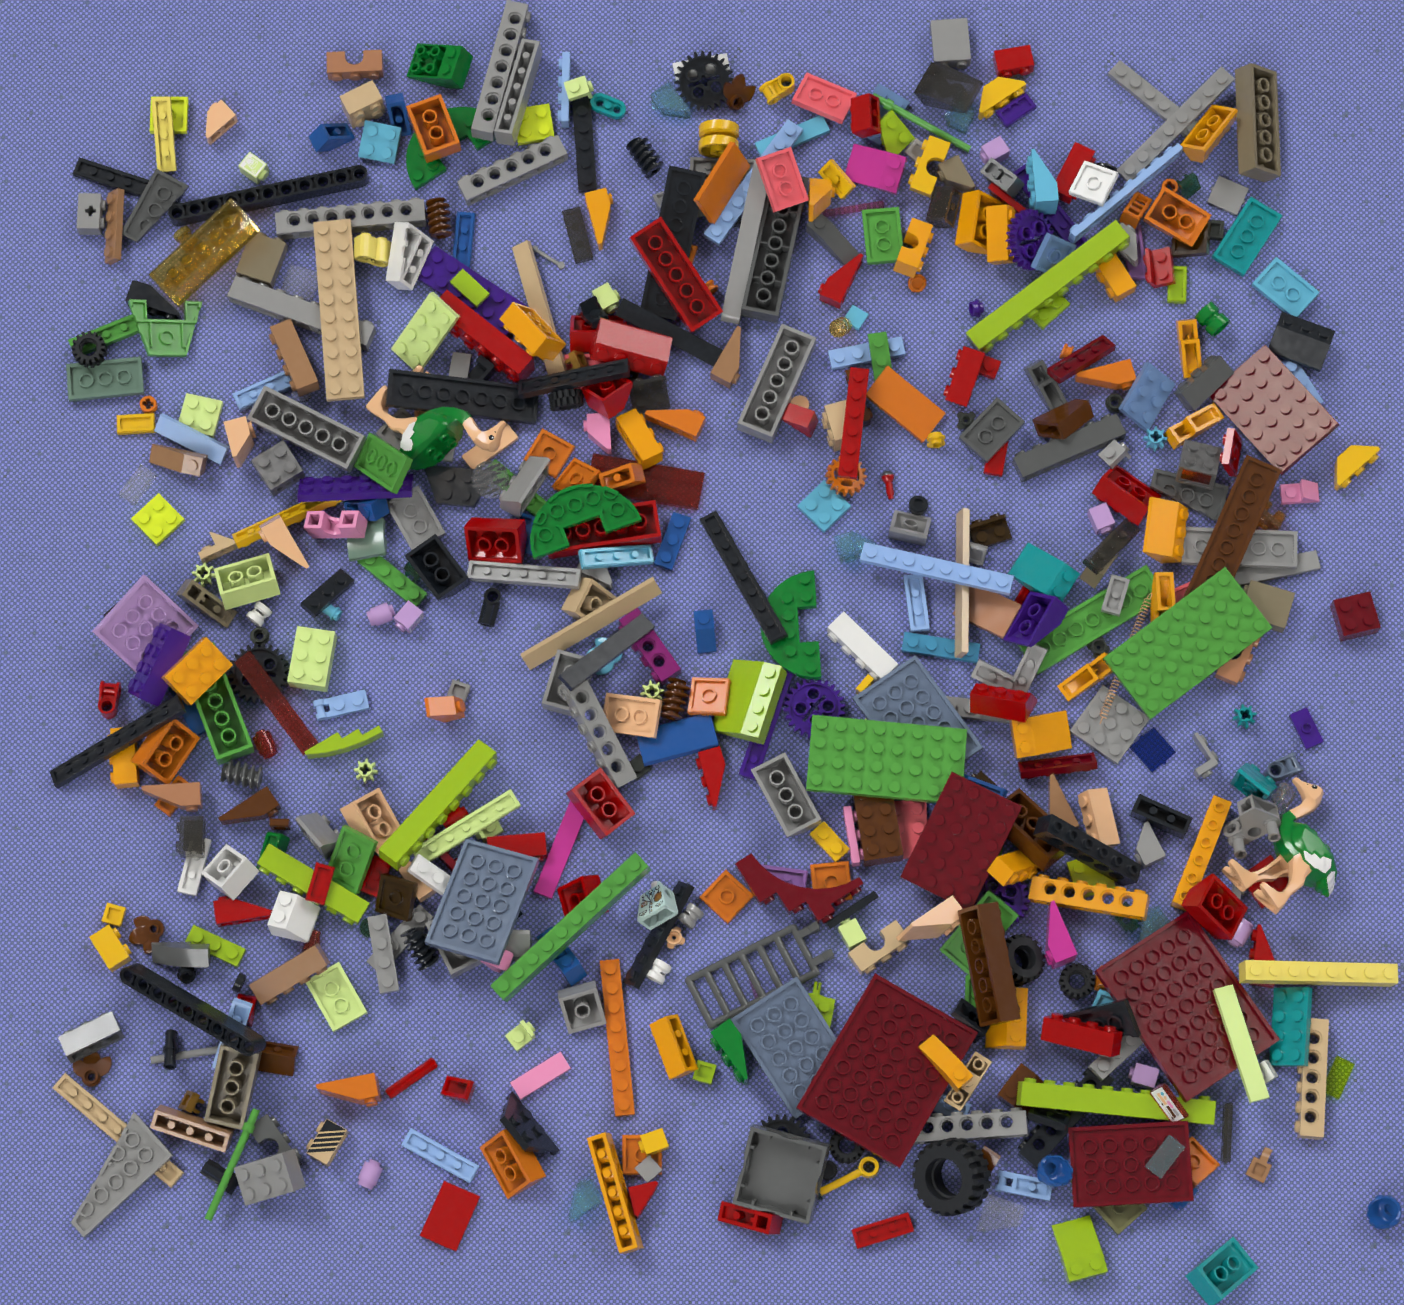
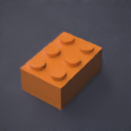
M441 94L406 106L409 120L426 163L461 151L460 141Z
M174 719L149 734L131 759V762L156 781L170 784L200 737L177 719Z

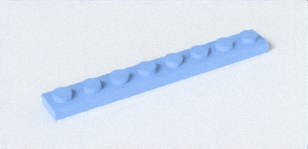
M787 119L760 157L792 147L802 134L803 128ZM752 169L735 190L716 223H711L704 233L705 238L720 246L743 214Z
M1179 143L1174 147H1168L1162 157H1156L1150 163L1151 166L1147 169H1141L1134 180L1129 179L1124 184L1123 189L1120 191L1116 190L1103 207L1098 205L1095 212H1089L1083 218V222L1073 225L1069 230L1068 240L1074 244L1179 158L1183 147Z
M864 542L860 557L861 563L1007 596L1010 595L1014 580L1013 575Z

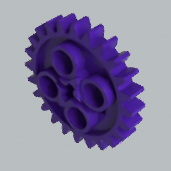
M1026 209L1016 213L1015 218H1011L1012 224L1008 225L1010 232H1006L1009 236L1006 242L1010 244L1007 249H1011L1009 257L1014 256L1013 263L1018 262L1017 267H1022L1023 270H1036L1031 267V264L1046 233H1054V230L1049 229L1052 224H1047L1048 217H1043L1044 213H1039L1038 210Z
M803 679L802 686L797 682V689L790 688L792 695L786 694V698L789 701H784L783 704L788 707L783 709V713L788 714L785 716V721L791 720L788 727L795 726L794 733L800 730V737H803L805 733L808 734L809 740L811 737L812 724L810 721L812 715L845 716V712L841 710L846 707V704H841L844 701V697H838L840 690L834 691L835 684L829 687L828 680L822 684L821 680L814 682V680L810 679V683H807ZM810 692H816L818 694V697L816 699H811L808 697V694ZM823 696H826V698L818 705V711L813 710L806 721H803V718H805L811 712V706L815 707L819 703L820 699ZM825 704H830L833 706V709L831 711H825L823 709V706ZM798 706H803L806 711L798 713L795 709Z
M989 874L974 905H977L984 896L982 891L987 893L990 890L996 896L1000 895L1001 900L1019 914L1018 917L1024 918L1025 915L1021 911H1027L1028 907L1024 904L1030 903V900L1025 899V897L1029 896V892H1024L1027 884L1021 885V882H1016L1013 885L1002 886ZM989 882H994L997 884L998 888L996 890H990L987 887V884ZM1007 889H1013L1016 895L1014 897H1008L1005 891ZM1007 902H1013L1015 905L1012 906ZM1017 918L1014 922L1018 924L1019 919Z

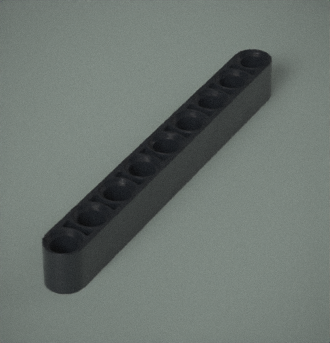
M135 963L121 969L120 979L124 984L241 1054L252 1056L265 1049L266 1041L262 1035L142 964Z

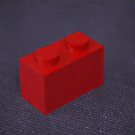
M1030 45L995 50L993 53L997 77L1011 78L1013 75L1019 74L1026 76L1034 70V60Z
M870 93L851 98L852 133L860 138L881 133L879 98Z

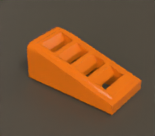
M1136 192L1123 210L1119 222L1124 223L1126 226L1129 224L1136 229L1150 206L1152 199Z

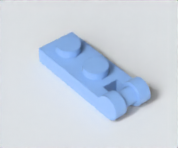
M365 689L313 701V706L317 710V721L370 709ZM329 706L330 711L325 712L324 707Z
M998 1171L997 1177H999L998 1184L995 1185V1191L1050 1201L1052 1187L1040 1182L1038 1178ZM1007 1179L1013 1180L1012 1186H1006Z

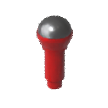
M884 471L881 479L885 483L888 500L894 499L892 483L894 474L892 471Z

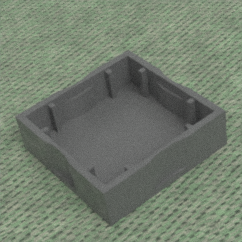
M757 1124L752 1125L744 1152V1165L738 1177L732 1204L757 1211L772 1212L780 1217L809 1225L813 1221L831 1144Z

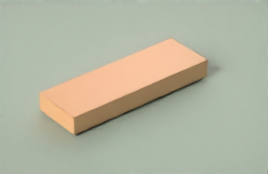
M506 423L497 451L490 452L474 446L463 454L462 458L470 469H476L498 455L519 438L508 423Z

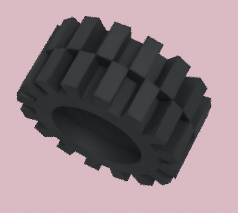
M88 331V334L82 332V336L77 335V340H73V345H71L75 360L88 368V365L91 368H94L95 364L97 366L101 365L100 361L104 362V356L107 357L106 351H108L103 338L100 335L98 336L96 332L92 334L91 331ZM88 343L96 345L97 348L96 352L90 356L82 352L83 347Z
M565 389L548 395L551 411H565L584 406L581 389Z
M1072 963L1061 972L1059 977L1060 990L1064 992L1065 996H1069V999H1084L1093 990L1095 976L1092 974L1093 971L1087 968V965ZM1074 974L1081 975L1084 978V986L1079 989L1073 988L1069 983L1070 977Z
M835 1132L829 1142L831 1144V1155L842 1164L857 1162L862 1157L864 1148L855 1144L852 1152H842L839 1143L845 1137Z

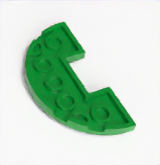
M448 108L447 111L460 142L468 138L477 151L492 143V141L472 137L471 127L477 108ZM486 118L485 120L491 121L492 118ZM414 132L407 148L406 166L409 179L416 191L447 170L440 159L426 163Z
M578 484L567 487L551 496L535 516L530 534L533 559L535 560L569 548L570 545L564 530L600 517L605 533L608 534L642 522V519L630 500H627L612 488L593 484Z
M812 570L786 579L773 590L767 599L788 637L770 645L762 629L761 636L766 651L773 658L774 662L782 666L785 671L805 679L822 680L819 641L800 642L798 610L817 608L815 573Z

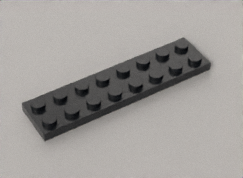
M669 165L659 217H662L689 258L699 211L694 198L705 182L706 173ZM648 270L640 307L661 318L676 321L678 314Z
M389 369L385 407L424 412L439 407H454L468 411L471 417L535 425L537 421L538 396L520 399L518 384Z

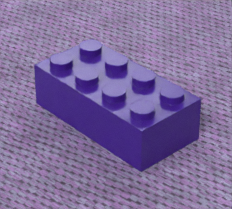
M161 622L153 630L151 643L147 644L144 650V658L136 667L137 673L128 684V693L157 707L160 705L169 686L161 677L182 658L191 639V636Z

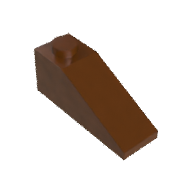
M266 786L218 817L222 825L265 820L268 817L273 818L278 815L281 807Z

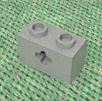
M101 193L78 194L77 230L79 235H102V229H105L103 211H106V200H103Z

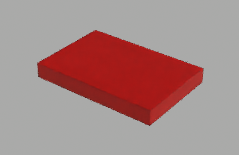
M444 1181L420 1236L457 1252L480 1200V1196Z

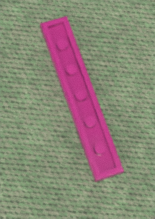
M571 800L534 889V893L552 899L584 821L583 816Z

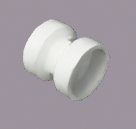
M257 601L254 604V609L249 611L246 617L256 626L261 627L264 624L265 618L269 617L272 611L266 605Z
M656 958L652 969L649 970L646 977L663 985L665 975L670 972L672 967Z

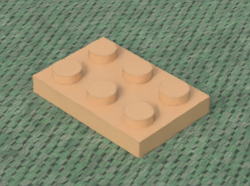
M606 693L603 711L614 733L656 739L663 701Z

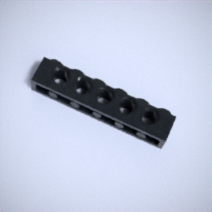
M1054 814L1038 817L1033 833L1034 836L1122 886L1137 883L1142 865Z
M1087 1068L1082 1074L1084 1076L1082 1081L1076 1080L1075 1087H1082L1086 1082H1092L1095 1085V1089H1102V1086H1110L1114 1079L1108 1075L1101 1082ZM1057 1110L1060 1112L1066 1111L1071 1115L1066 1130H1057L1055 1135H1049L1046 1132V1127L1048 1126L1044 1124L1040 1126L1038 1124L1032 1130L1031 1134L1033 1136L1030 1140L1027 1141L1025 1139L1018 1146L1020 1151L1017 1155L1036 1170L1039 1162L1049 1155L1069 1133L1068 1128L1074 1127L1086 1112ZM1036 1140L1041 1141L1044 1148L1036 1150L1033 1142Z

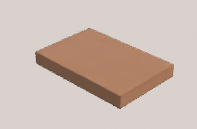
M969 587V623L1003 639L1022 605L997 593Z

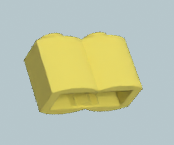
M361 233L354 237V260L377 267H387L392 242L388 241L385 237L375 238L370 233Z

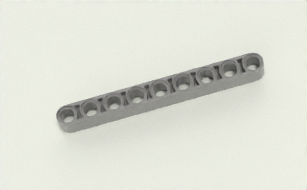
M754 160L722 309L723 312L721 314V321L738 325L741 320L742 303L767 196L756 160Z

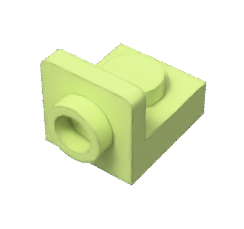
M496 821L475 834L477 840L482 839L483 843H486L487 837L498 836L504 830L500 823Z
M521 1020L520 1024L507 1033L505 1037L518 1052L536 1038L533 1033L536 1030L529 1021L525 1023L524 1020Z

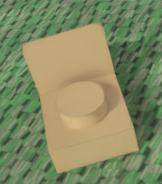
M209 532L215 545L203 547L198 554L202 563H208L238 549L233 539Z

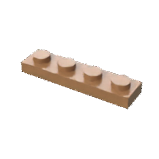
M120 188L109 192L106 199L108 205L104 256L105 263L109 265L121 260L124 190Z

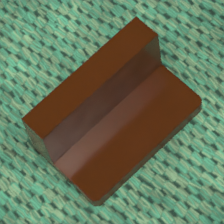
M266 1041V1047L262 1051L258 1071L293 1076L299 1046Z

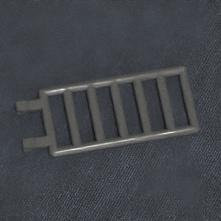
M815 921L801 930L795 924H791L687 976L685 983L708 1028L712 1029L721 1025L729 1018H733L784 985L764 946L775 942L793 978L797 976L801 984L817 977L820 974L818 966L835 958L831 949L813 958L804 941V938L821 931L818 922ZM792 933L811 970L801 976L781 939ZM756 950L776 987L767 993L762 988L746 956ZM738 959L742 963L758 995L757 998L749 1002L729 966L730 963ZM720 968L723 969L741 1005L731 1011L712 975V972ZM705 977L723 1015L712 1019L694 981Z

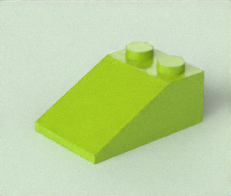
M1090 1215L1051 1225L1067 1284L1108 1272Z

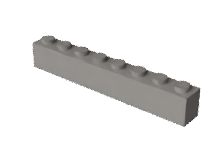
M235 276L227 295L229 302L281 321L291 319L293 325L322 335L320 306L318 302H308L301 296L288 295L282 289L277 288L274 290L265 283L259 282L257 284L248 277ZM359 320L361 349L368 352L376 334V329L372 322Z

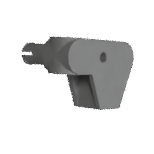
M1250 795L1237 802L1239 817L1228 822L1223 829V834L1227 837L1229 845L1234 849V856L1237 859H1243L1247 856L1245 845L1255 839L1268 834L1270 842L1280 840L1281 836L1278 827L1281 825L1278 807L1272 802L1255 795Z

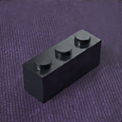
M1141 794L1138 795L1129 815L1144 823L1148 821L1151 826L1182 840L1193 819Z

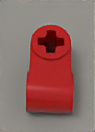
M102 680L100 682L98 709L106 719H112L118 713L121 682L105 683ZM112 705L110 711H103L105 706Z

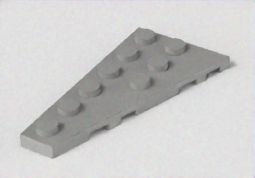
M133 1112L131 1115V1119L122 1131L121 1137L110 1152L87 1197L71 1221L83 1237H87L174 1156L136 1112Z

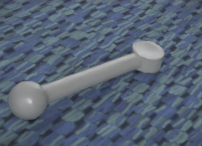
M532 246L534 253L537 252L541 256L558 265V268L560 270L565 268L564 262H558L549 255L540 251L537 246Z

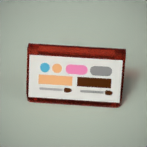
M1159 1084L1150 1091V1095L1170 1122L1181 1121L1188 1117L1189 1114L1167 1084Z

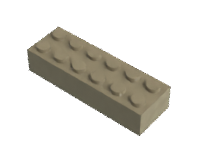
M1249 63L1235 69L1236 109L1238 110V169L1240 175L1265 183L1281 176L1277 72Z

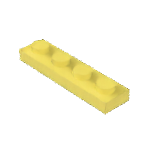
M171 97L151 98L157 169L162 172L177 171Z

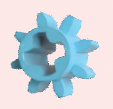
M1157 426L1152 431L1147 429L1146 433L1148 436L1143 437V441H1147L1146 448H1153L1154 452L1158 447L1163 449L1164 444L1162 442L1167 441V437H1163L1165 430H1157Z

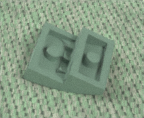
M383 517L377 521H368L364 538H347L350 562L386 555L387 540Z

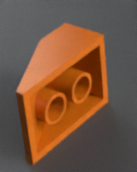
M1163 186L1143 221L1192 247L1212 215Z
M375 1073L316 1084L320 1094L366 1105V1107L377 1106L378 1102L382 1101L379 1082Z

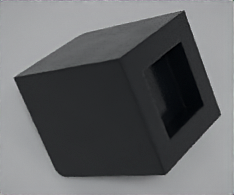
M480 354L476 359L477 365L468 374V378L488 381L496 372L495 365Z

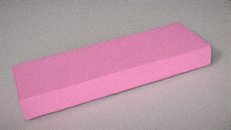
M560 1051L513 1080L510 1084L520 1100H522L571 1068Z

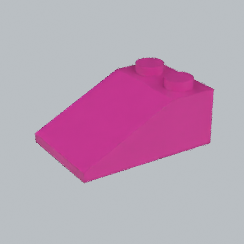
M854 144L845 174L853 183L897 195L907 163V157Z
M1053 900L1050 902L1047 912L1044 959L1048 966L1051 965L1052 969H1056L1075 961L1077 952L1057 905Z

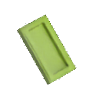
M1174 266L1176 284L1167 286V303L1186 304L1187 266Z
M464 269L450 281V284L476 308L490 296V293Z

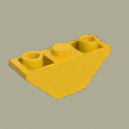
M997 77L983 86L978 114L979 120L991 117L995 110L1003 108L1012 99L1024 94L1026 89L1025 81Z
M1351 445L1340 454L1335 461L1334 489L1336 491L1341 487L1345 489L1352 482L1350 479L1354 475L1357 477L1361 475L1368 463L1373 464L1379 458L1380 448L1378 446Z

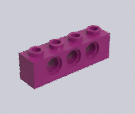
M638 607L619 619V630L642 614ZM654 630L631 646L634 652L638 651L641 655L639 659L642 664L651 669L652 672L650 674L656 683L660 682L663 686L669 682L668 678H675L681 674V668ZM646 644H651L654 647L651 651L643 649ZM660 659L664 661V665L657 667L654 665V662Z

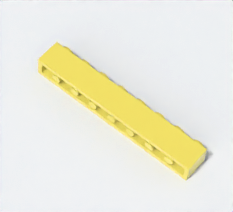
M1244 960L1239 963V983L1392 987L1398 984V964Z

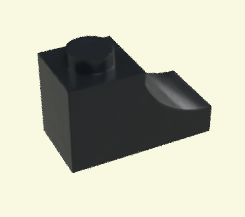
M963 998L958 1000L950 1015L978 1032L973 1041L975 1044L986 1035L990 1026L980 1027L976 1007Z

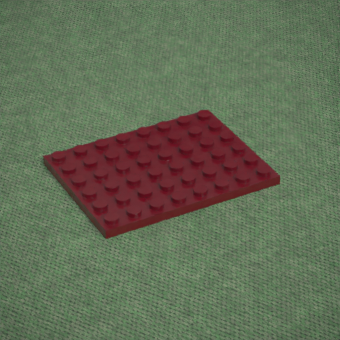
M1187 911L1094 971L1114 1001L1128 998L1141 1032L1140 1039L1185 1103L1238 1068L1213 993L1214 989L1233 984L1256 1056L1280 1040L1199 923Z
M875 973L796 1109L900 1169L949 1084L918 1046L934 1034L962 1062L978 1032Z

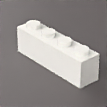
M844 611L827 627L828 637L834 643L838 642L846 655L849 656L851 654L856 659L855 663L861 669L865 668L869 675L874 678V682L898 667V663Z

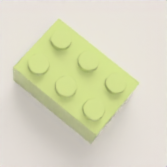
M269 553L214 569L225 610L281 594Z
M297 626L287 680L290 687L328 692L337 642L335 631Z

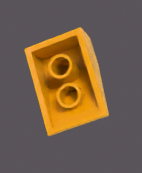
M1066 710L1031 715L1026 723L1009 720L1016 758L1072 748Z

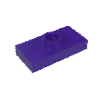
M1025 92L998 110L996 116L1007 129L1034 111L1037 106Z
M1307 707L1289 715L1305 751L1324 742Z

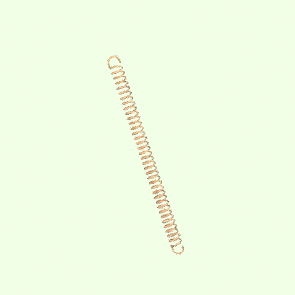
M1142 602L1143 605H1141V607H1142V606L1150 607V606H1148V605H1145L1144 602ZM1143 607L1140 608V612H1143V613L1147 614L1146 612L1141 611V609H1144V610H1147V611H1148V609L1143 608ZM1138 620L1135 621V625H1138V624H1136V622H1139V623H1142V624H1143V622H1141V621H1138Z

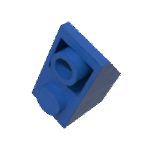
M387 499L346 500L343 502L345 511H360L367 521H377L390 513Z

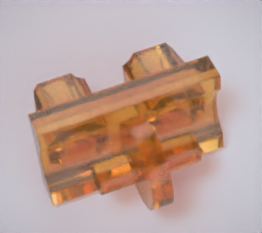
M1268 500L1256 530L1260 527L1263 530H1268L1269 528L1271 530H1280L1286 515L1278 510L1272 516L1268 510L1273 504Z

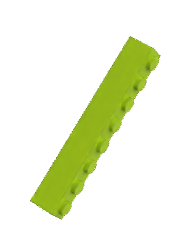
M478 739L378 849L379 857L397 871L401 866H406L410 856L421 849L423 842L433 836L438 825L444 824L448 818L447 815L459 807L460 801L464 797L470 795L475 784H479L484 779L485 773L496 766L497 752Z

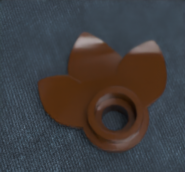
M743 74L735 76L732 83L726 82L723 87V94L727 98V106L732 110L741 109L745 102L752 99L756 86H746Z
M141 915L133 919L136 928L130 933L129 942L138 945L143 944L144 953L150 954L152 953L151 943L159 942V938L164 934L165 927L162 921L158 919L151 920L148 916ZM154 925L157 927L155 933L152 931Z
M98 1052L84 1057L83 1061L78 1060L74 1062L73 1071L76 1075L82 1077V1081L86 1086L95 1087L101 1082L102 1076L109 1073L112 1060L110 1056L101 1059ZM91 1074H95L93 1081L89 1080Z

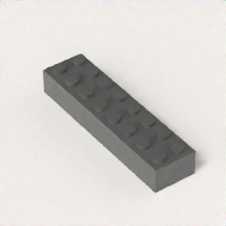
M801 176L807 192L809 178ZM766 196L742 303L741 316L778 324L805 202L773 213L769 198Z

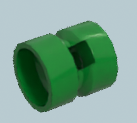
M1209 302L1196 314L1195 319H1197L1201 326H1206L1205 330L1212 337H1215L1230 323V320L1224 313H1218L1219 308L1213 302Z

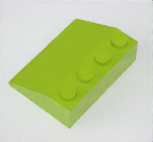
M733 659L727 677L731 680L726 716H714L713 725L715 733L764 745L787 676L784 668L767 662Z

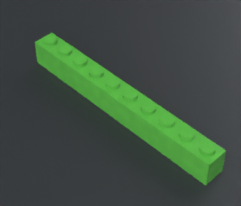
M635 852L490 986L505 1002L511 1000L652 869Z

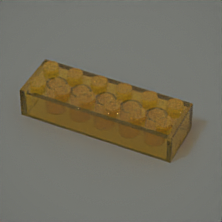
M230 198L159 264L149 276L180 306L258 234L261 229Z

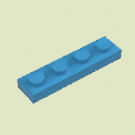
M904 632L901 652L977 664L980 644L969 642V652L962 658H955L954 639Z

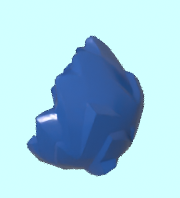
M1047 1155L1038 1164L1037 1178L1047 1186L1054 1188L1065 1186L1073 1178V1168L1069 1161L1062 1156Z
M1377 1195L1367 1207L1366 1216L1369 1219V1223L1377 1229H1389L1400 1222L1402 1216L1401 1205L1393 1196Z

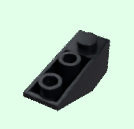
M132 280L125 299L127 305L130 299L146 300L147 314L154 317L158 315L163 316L167 320H182L180 313L151 285Z

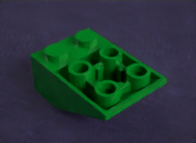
M417 43L407 77L444 88L463 89L473 55L463 46Z
M729 1018L710 1032V1044L716 1052L720 1051L722 1053L721 1059L727 1067L731 1066L733 1068V1075L739 1083L743 1082L746 1086L748 1084L742 1036Z

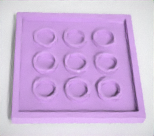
M143 574L92 632L137 673L136 667L143 660L144 650L147 644L151 643L153 630L160 622L189 636L199 625Z

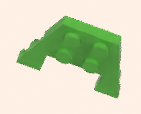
M130 299L128 301L148 357L187 356L202 301L184 302V320L147 319L146 300Z

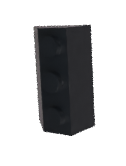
M1282 312L1268 348L1277 357L1320 372L1335 331Z
M436 534L404 555L438 601L454 596L470 585L468 576Z

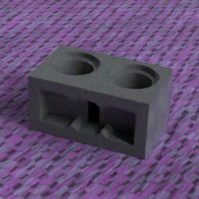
M992 157L980 171L989 182L997 185L1013 199L1025 185L1015 174Z

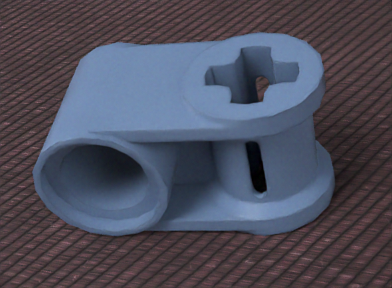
M1294 752L1271 762L1266 768L1264 776H1269L1277 782L1297 775L1304 771V769L1300 767L1296 759L1297 754ZM1271 768L1277 769L1278 772H1279V775H1277V776L1273 775V774L1270 772V769H1271Z

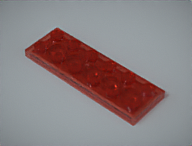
M593 453L591 466L603 473L628 463L638 464V462ZM655 464L643 470L645 483L631 488L616 490L619 494L629 499L640 501L656 500L657 504L698 510L705 473ZM600 479L594 485L601 486Z

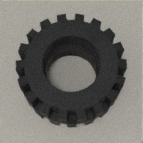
M1016 934L1005 939L1009 950L1008 956L1013 971L1012 976L1015 987L1025 985L1040 977L1039 975L1043 972L1042 967L1045 966L1043 961L1045 955L1041 952L1043 950L1042 947L1037 945L1038 942L1036 940L1033 941L1031 936H1025V934ZM1014 952L1020 957L1022 968L1015 962Z

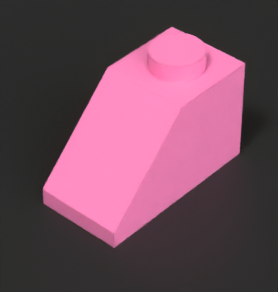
M600 413L587 414V420H583L584 432L587 431L588 438L608 455L612 454L610 419Z

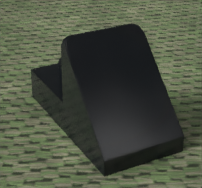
M596 296L579 304L578 315L593 329L597 328L600 317L609 320L608 314L600 308Z

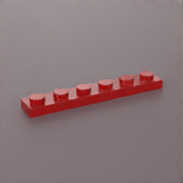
M850 367L838 478L857 480L869 369Z

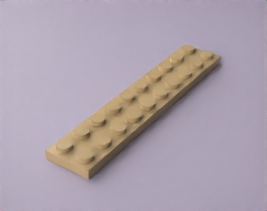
M351 219L313 222L327 402L365 398Z

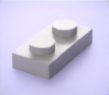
M1111 574L1101 612L1120 616L1130 579Z

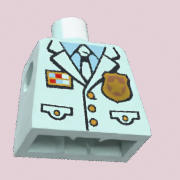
M660 881L652 882L651 889L640 896L637 921L649 930L678 915L674 893Z

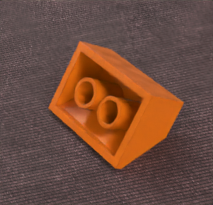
M507 1129L500 1131L479 1147L507 1199L530 1188L546 1177L534 1152L524 1151Z

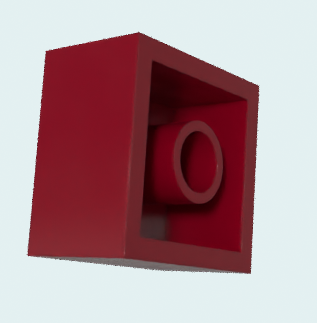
M1370 591L1332 601L1330 608L1340 642L1378 633L1381 626Z

